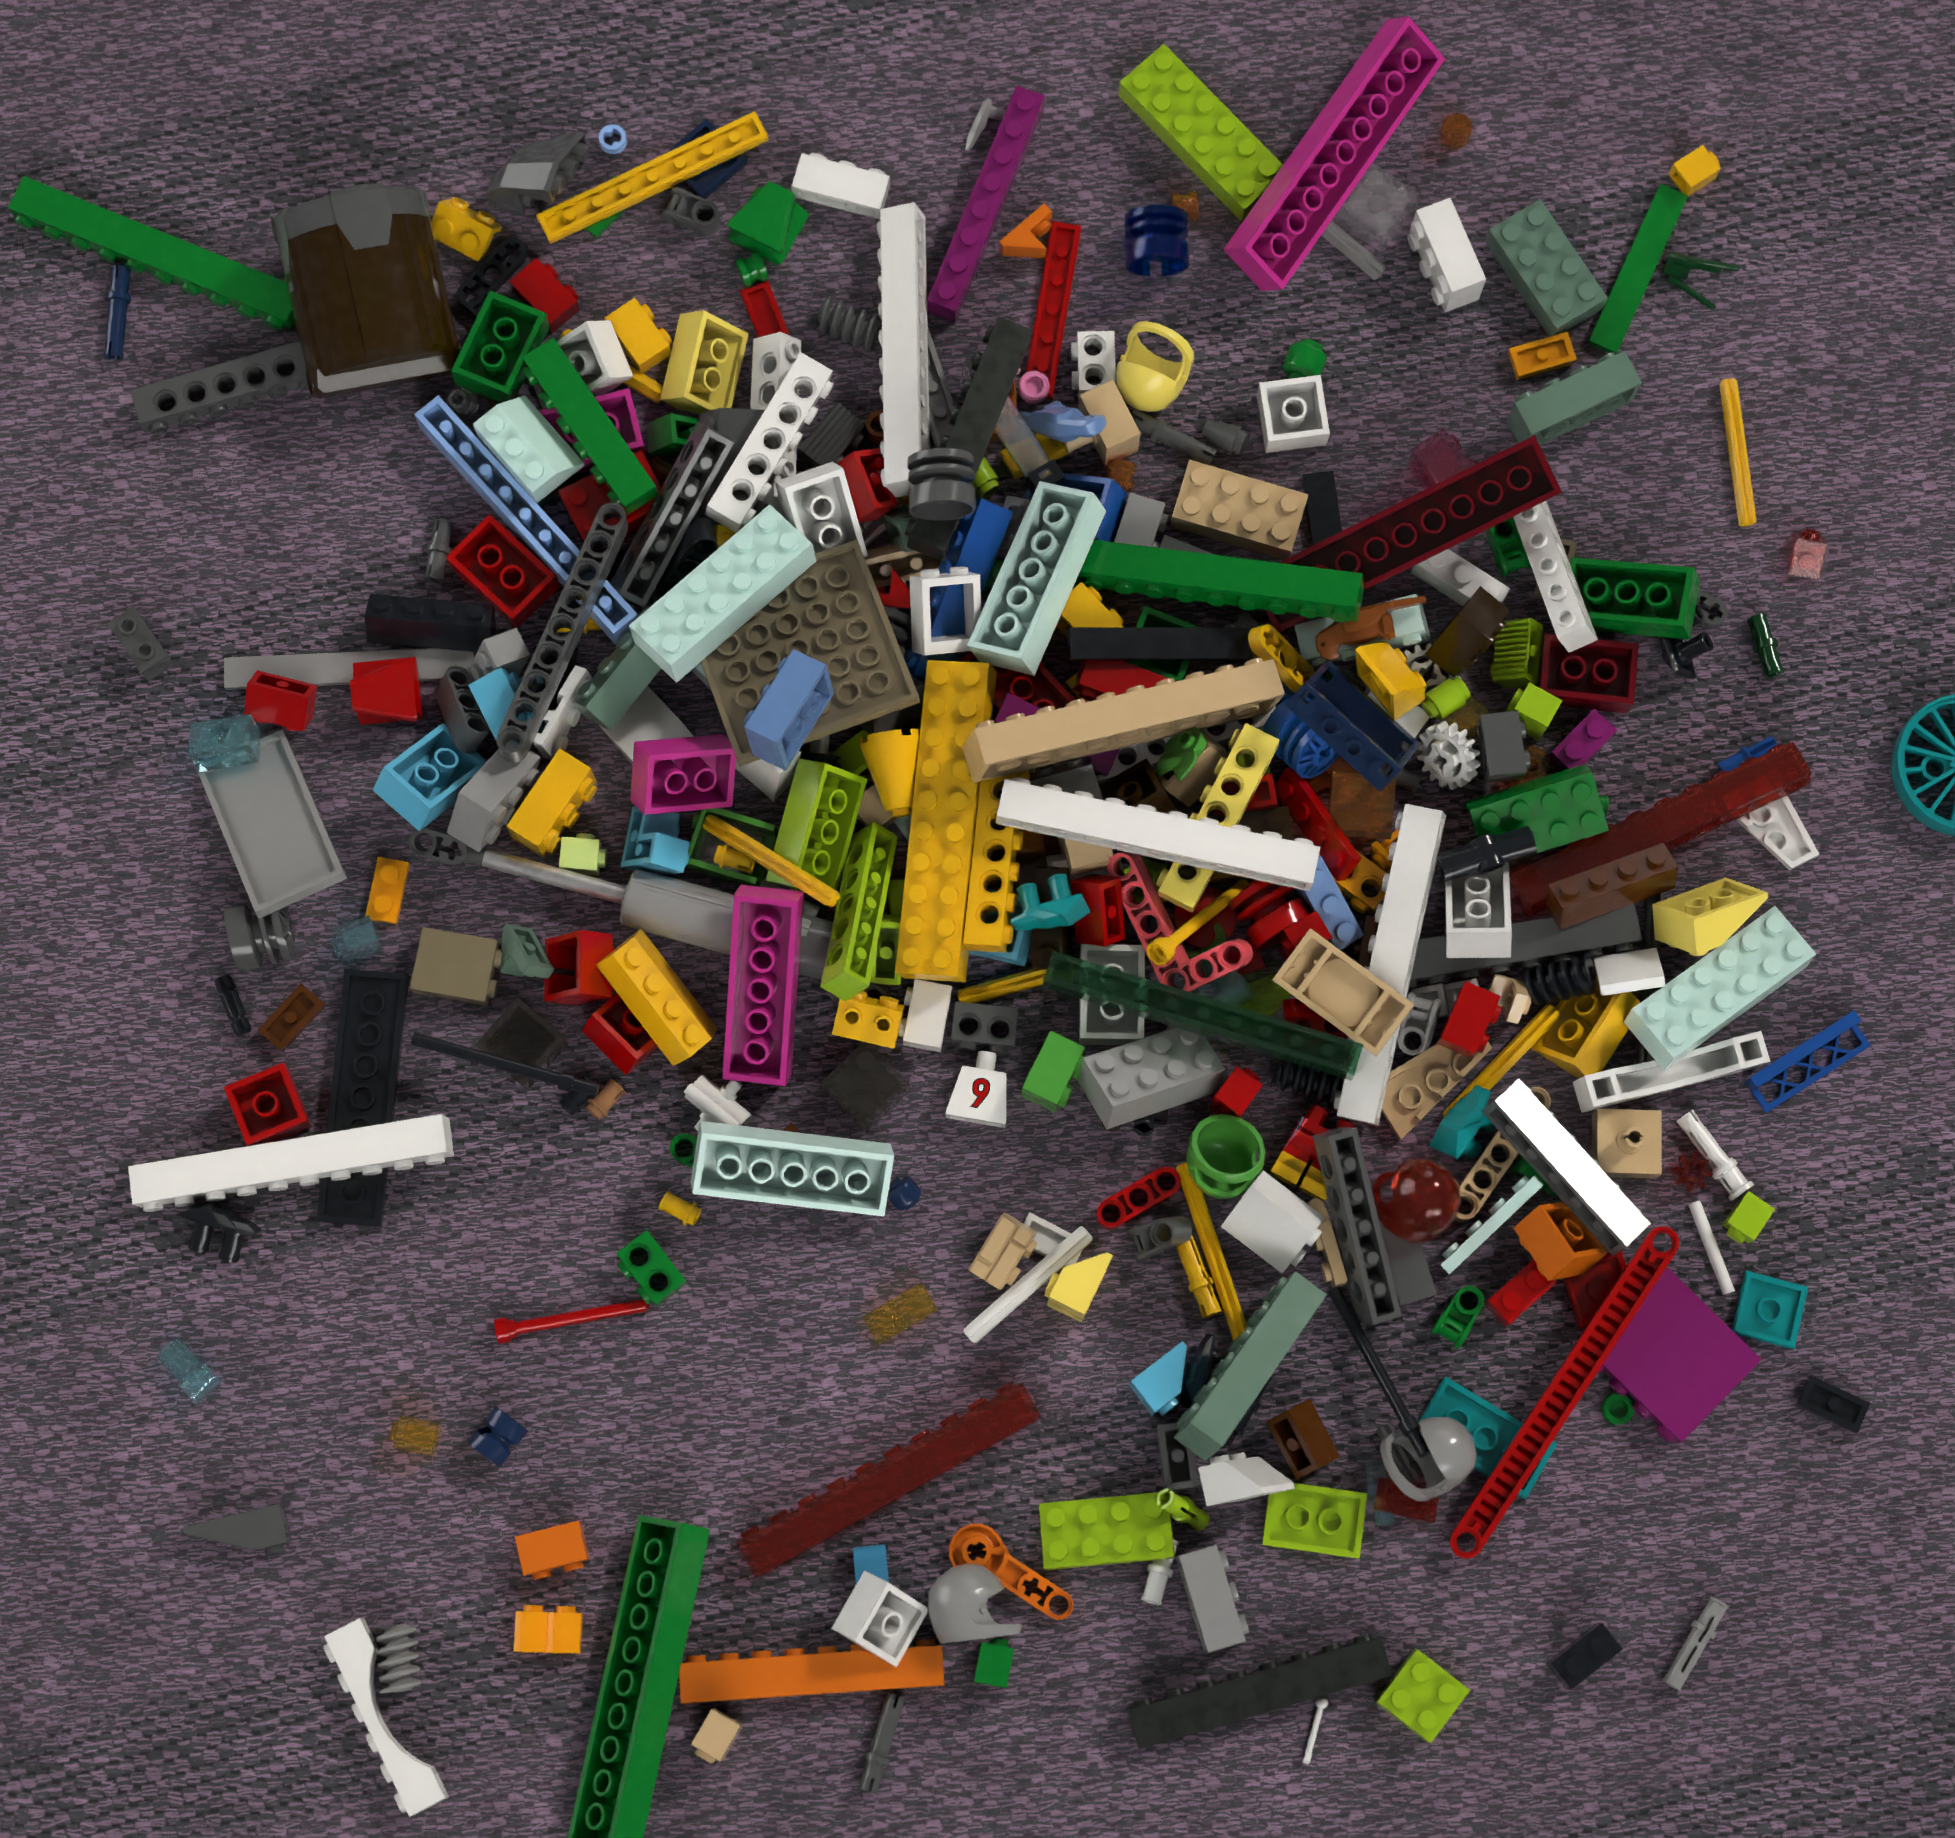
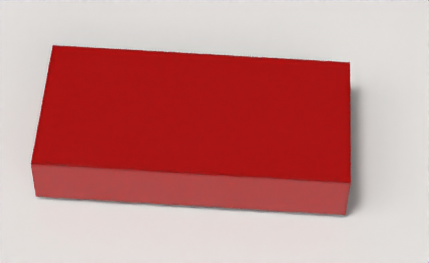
M768 280L739 290L757 338L777 332L789 335Z

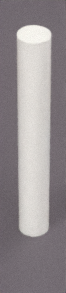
M1701 1201L1688 1204L1722 1294L1734 1292L1735 1289Z

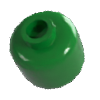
M1310 339L1294 342L1289 347L1282 364L1283 372L1289 376L1288 379L1321 375L1327 362L1323 346Z

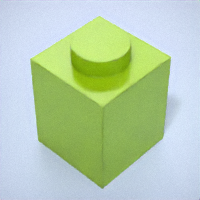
M1750 1191L1742 1194L1722 1226L1728 1229L1726 1234L1732 1240L1743 1244L1744 1241L1749 1244L1755 1241L1775 1209Z

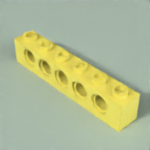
M1245 723L1242 731L1236 729L1228 746L1232 747L1228 758L1222 756L1215 768L1214 774L1218 775L1214 785L1207 784L1199 801L1204 804L1199 814L1193 812L1189 819L1200 821L1201 818H1207V814L1210 811L1217 809L1225 815L1224 821L1219 823V825L1226 827L1238 825L1279 747L1280 740ZM1242 754H1248L1253 758L1254 763L1250 767L1243 768L1237 764V757ZM1226 782H1234L1239 786L1240 790L1236 795L1229 796L1222 791V786ZM1173 862L1169 870L1165 868L1162 870L1156 882V885L1160 887L1158 896L1193 913L1214 871L1192 866L1196 870V875L1190 880H1185L1178 874V870L1185 866V864Z

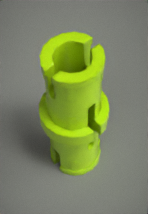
M1168 1488L1158 1493L1156 1498L1157 1506L1171 1513L1172 1518L1177 1522L1187 1523L1198 1531L1205 1529L1209 1524V1514L1195 1506L1194 1501L1189 1497L1179 1496ZM1181 1507H1183V1508L1186 1509L1185 1512H1183L1182 1510H1180Z

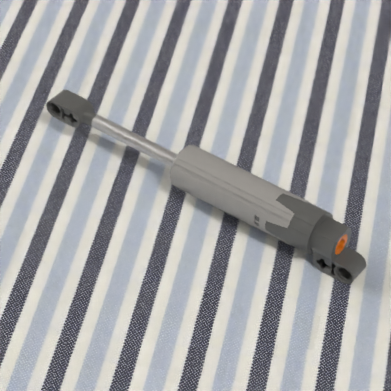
M426 826L421 831L415 830L409 837V847L418 856L450 865H456L465 861L621 904L619 921L622 926L635 930L642 929L646 933L730 955L733 894L639 868L633 871L627 886L485 847L480 852H477L449 835L446 829L435 826ZM422 833H427L431 836L433 843L430 849H426L420 844ZM458 843V848L462 850V853L455 856V850L450 848L441 849L442 845L451 846ZM803 914L799 975L822 980L833 922ZM870 982L869 987L863 990L867 993L868 990L875 989L882 996L890 997L889 988L885 984H872ZM828 992L833 1002L839 1004L840 998Z

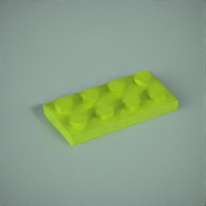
M1159 1492L1039 1503L1044 1569L1055 1570L1175 1559L1171 1513L1157 1506L1156 1498Z

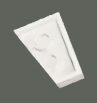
M577 665L574 666L558 693V706L556 710H548L543 719L545 722L544 730L541 734H536L533 745L546 759L552 760L559 748L563 751L566 750L568 732L571 726L575 727L580 719L581 713L573 702L578 697V691L581 686L592 679V676L585 668Z
M1774 772L1717 801L1726 812L1789 871L1818 857V850Z

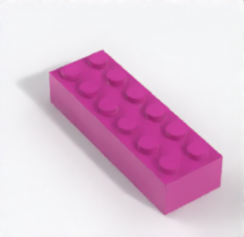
M740 885L734 894L722 1079L786 1086L792 1075L804 902L803 891Z

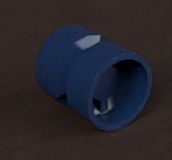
M495 1406L484 1420L486 1427L478 1428L467 1443L495 1465L501 1467L511 1454L510 1446L518 1445L528 1430Z

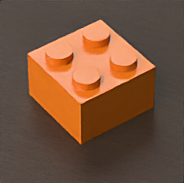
M1564 1202L1538 1205L1513 1228L1519 1236L1521 1245L1529 1251L1537 1263L1539 1272L1548 1281L1583 1275L1608 1253V1250Z

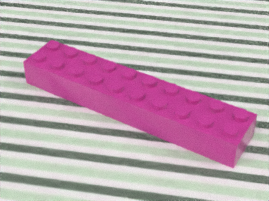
M1409 16L1387 19L1223 249L1261 291L1284 289L1444 62V56Z

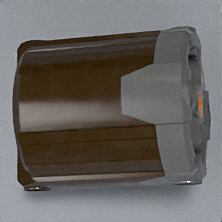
M382 183L355 185L331 191L329 196L317 198L297 206L285 207L277 215L271 216L272 232L279 248L305 361L306 379L311 396L321 399L452 375L451 370L462 348L456 335L430 221L429 203L424 190L415 185L410 187L384 186Z

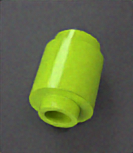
M985 457L982 459L972 484L975 488V496L977 495L978 498L982 499L988 498L1000 488L997 482L999 478Z
M1459 677L1454 679L1448 678L1425 693V702L1422 703V706L1431 719L1436 718L1441 721L1466 705V700L1471 698V694L1462 679Z

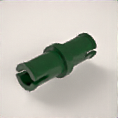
M1760 613L1747 619V623L1750 626L1755 642L1753 650L1754 653L1759 655L1764 677L1773 678L1779 676L1781 673H1784V668L1776 649L1779 644L1777 639L1772 636L1767 614Z

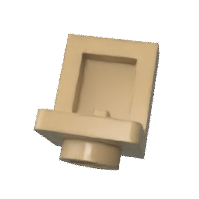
M1495 974L1488 991L1501 996L1497 1005L1502 1007L1506 1021L1519 1024L1522 1014L1526 1015L1531 1004V997L1528 995L1525 982Z

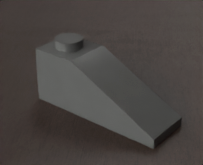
M283 1504L271 1505L183 1527L184 1534L252 1550H264L265 1555L284 1552V1545L292 1543Z

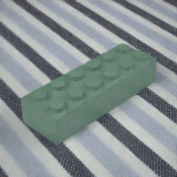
M1296 1271L1288 1279L1282 1276L1277 1284L1273 1285L1267 1292L1261 1307L1258 1310L1256 1309L1245 1324L1247 1327L1243 1333L1239 1334L1228 1349L1230 1352L1214 1368L1211 1373L1213 1377L1196 1394L1193 1399L1195 1403L1189 1410L1183 1413L1176 1423V1426L1180 1429L1174 1439L1204 1461H1207L1222 1448L1327 1294Z

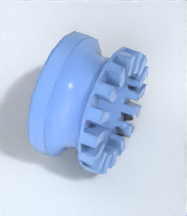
M615 124L606 125L599 133L600 145L604 152L618 154L625 149L627 139L622 127ZM613 133L620 135V142L614 141L612 145L605 143L606 136L612 137Z

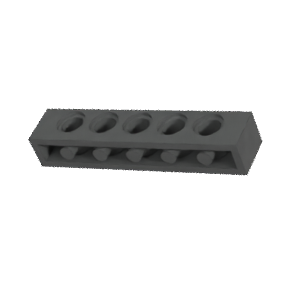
M300 341L132 389L130 392L139 424L144 432L160 434L167 431L170 425L177 423L184 426L196 423L198 417L208 414L211 417L222 416L232 407L249 408L255 406L258 403L257 400L267 397L270 399H280L288 394L287 391L298 388L301 391H307L309 388ZM287 367L295 368L291 375L281 376L283 369ZM256 376H265L261 384H251ZM228 384L235 385L232 392L227 394L221 393L224 386ZM205 393L203 400L192 402L195 394ZM175 402V406L171 410L162 411L165 403Z
M697 421L610 582L612 587L622 597L645 608L734 444L724 434Z
M1339 1127L1312 1135L1342 1262L1348 1279L1347 1282L1355 1316L1359 1323L1370 1325L1401 1317V1310L1357 1128Z

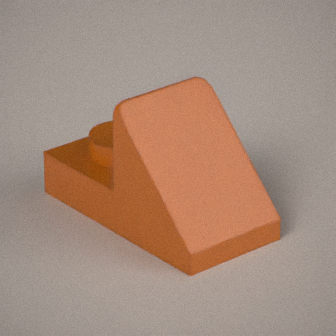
M1043 203L999 241V253L1002 256L1045 259L1046 247L1035 236L1040 238L1050 230L1052 226V210Z

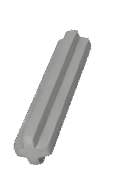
M1331 220L1321 236L1374 280L1378 279L1383 274L1385 265Z

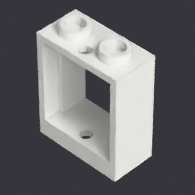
M968 567L949 568L950 573L940 574L938 569H925L920 571L921 575L909 576L912 652L922 655L971 651L967 644L981 614L980 574L969 572ZM963 584L965 634L931 637L929 587Z

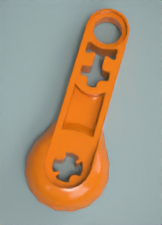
M969 1524L960 1528L953 1535L949 1545V1558L953 1567L966 1563L983 1565L1000 1579L1007 1590L1050 1618L1063 1620L1072 1613L1073 1600L1071 1596L1013 1558L1000 1536L991 1527L984 1524ZM978 1542L982 1543L985 1547L981 1549L985 1551L984 1557H976L974 1560H971L968 1557V1554L971 1553L967 1552L968 1546L970 1544L977 1545ZM1033 1578L1037 1579L1036 1586L1043 1592L1046 1591L1047 1586L1053 1589L1045 1597L1043 1606L1037 1604V1601L1041 1599L1037 1594L1031 1593L1029 1596L1024 1594L1026 1590L1022 1585L1024 1580L1031 1581ZM1056 1595L1063 1596L1068 1603L1067 1610L1060 1615L1052 1613L1049 1608L1050 1600Z

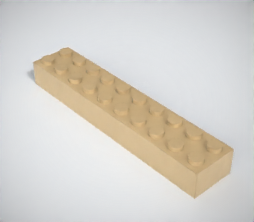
M1255 658L1245 662L1244 666L1234 668L1232 664L1224 665L1217 668L1215 673L1204 675L1203 671L1194 672L1187 675L1185 680L1176 682L1174 678H1168L1157 682L1154 687L1145 689L1144 685H1138L1127 689L1126 693L1116 696L1114 692H1108L1097 696L1096 700L1086 703L1084 699H1078L1067 703L1066 707L1060 709L1048 706L1037 710L1036 714L1025 716L1024 713H1017L1007 717L1004 722L994 723V720L983 721L975 726L976 728L973 729L962 749L972 782L975 783L1178 735L1193 727L1204 729L1267 714L1281 700L1285 692L1274 659L1263 661L1262 658Z

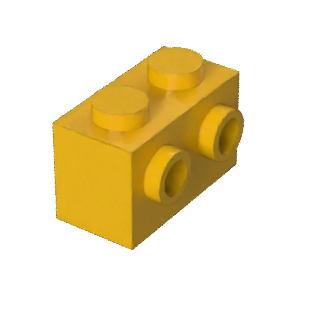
M861 991L846 1002L840 999L832 1035L894 1049L904 1005L898 1004L899 1001L892 997L880 996V999L867 997V993Z

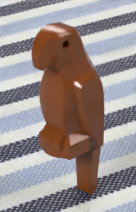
M1426 597L1399 599L1361 607L1358 621H1334L1316 635L1318 653L1323 659L1333 661L1340 658L1338 650L1341 645L1364 644L1378 637L1386 641L1396 638L1391 612L1426 604Z

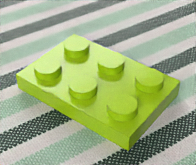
M1293 1483L1295 1489L1268 1495L1261 1545L1360 1559L1367 1493Z

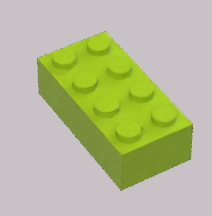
M798 759L774 852L837 891L867 778L827 763ZM768 870L765 881L795 891H802Z

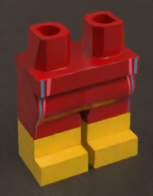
M1314 1104L1305 1117L1302 1116L1269 1174L1295 1187L1308 1161L1311 1160L1312 1163L1298 1190L1315 1199L1325 1201L1327 1195L1312 1135L1329 1131L1322 1127L1329 1112ZM1340 1118L1335 1129L1339 1127L1355 1128V1125Z

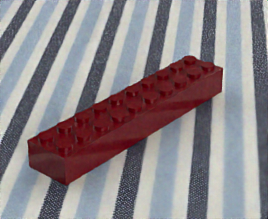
M1534 435L1279 563L1363 573L1364 590L1563 492ZM1265 610L1273 627L1278 632L1308 619L1300 614L1287 612L1285 614H1274L1269 610Z

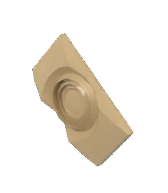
M1311 928L1272 979L1376 1057L1414 1007L1412 1002Z

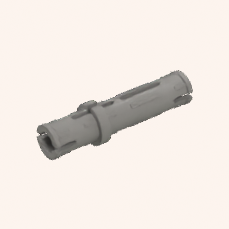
M1710 1596L1698 1620H1693L1691 1624L1693 1629L1678 1652L1666 1676L1662 1679V1682L1677 1691L1682 1690L1683 1684L1697 1663L1709 1639H1714L1717 1633L1714 1631L1725 1611L1729 1608L1727 1604Z

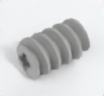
M409 1624L375 1627V1629L385 1632L376 1637V1642L386 1644L385 1647L377 1651L378 1656L387 1658V1660L378 1664V1668L388 1671L387 1674L379 1677V1682L389 1684V1687L381 1690L380 1694L413 1690L414 1687L422 1683L420 1679L411 1676L420 1671V1666L410 1664V1661L419 1657V1653L409 1651L410 1647L418 1644V1640L408 1637L409 1634L417 1630V1627Z

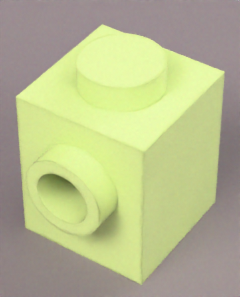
M578 833L576 838L562 837L559 868L583 875L599 876L600 868H605L607 862V849H602L600 839H595V835Z

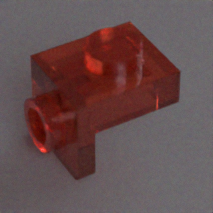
M1803 529L1802 533L1794 532L1792 537L1794 544L1789 561L1788 574L1820 579L1828 545L1826 539L1816 530Z

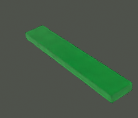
M1660 183L1588 341L1589 345L1607 353L1614 352L1615 355L1617 354L1688 195Z

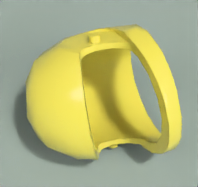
M1149 321L1135 323L1127 337L1125 355H1121V361L1118 362L1116 371L1117 388L1123 400L1128 405L1141 411L1157 412L1166 409L1179 396L1194 362V351L1188 341L1174 330L1161 324ZM1147 331L1167 338L1182 353V362L1168 361L1155 355L1141 343L1137 333Z

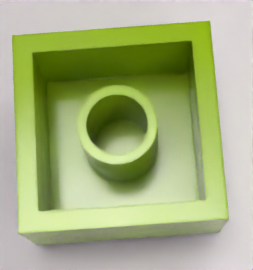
M1413 1649L1374 1702L1423 1741L1432 1743L1470 1690L1420 1650Z

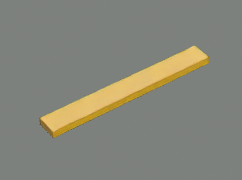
M754 111L536 214L537 220L549 243H555L769 141V137Z

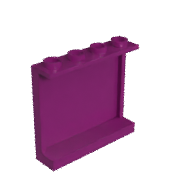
M1666 1268L1605 1360L1598 1374L1603 1371L1611 1379L1608 1383L1610 1387L1621 1397L1625 1394L1629 1396L1635 1403L1632 1406L1635 1412L1645 1420L1650 1417L1658 1425L1655 1429L1656 1432L1666 1442L1670 1443L1673 1440L1678 1444L1689 1436L1762 1359L1669 1268Z

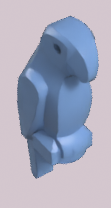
M1054 401L1044 406L1042 410L1032 413L1025 411L1017 412V417L1021 424L1031 428L1040 435L1061 442L1073 441L1079 437H1093L1106 426L1104 415L1084 416L1079 409L1066 407L1059 401Z

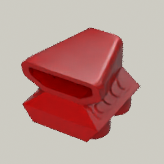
M416 657L353 663V679L350 680L353 711L357 712L360 725L398 721L414 722L418 719H423L420 678Z

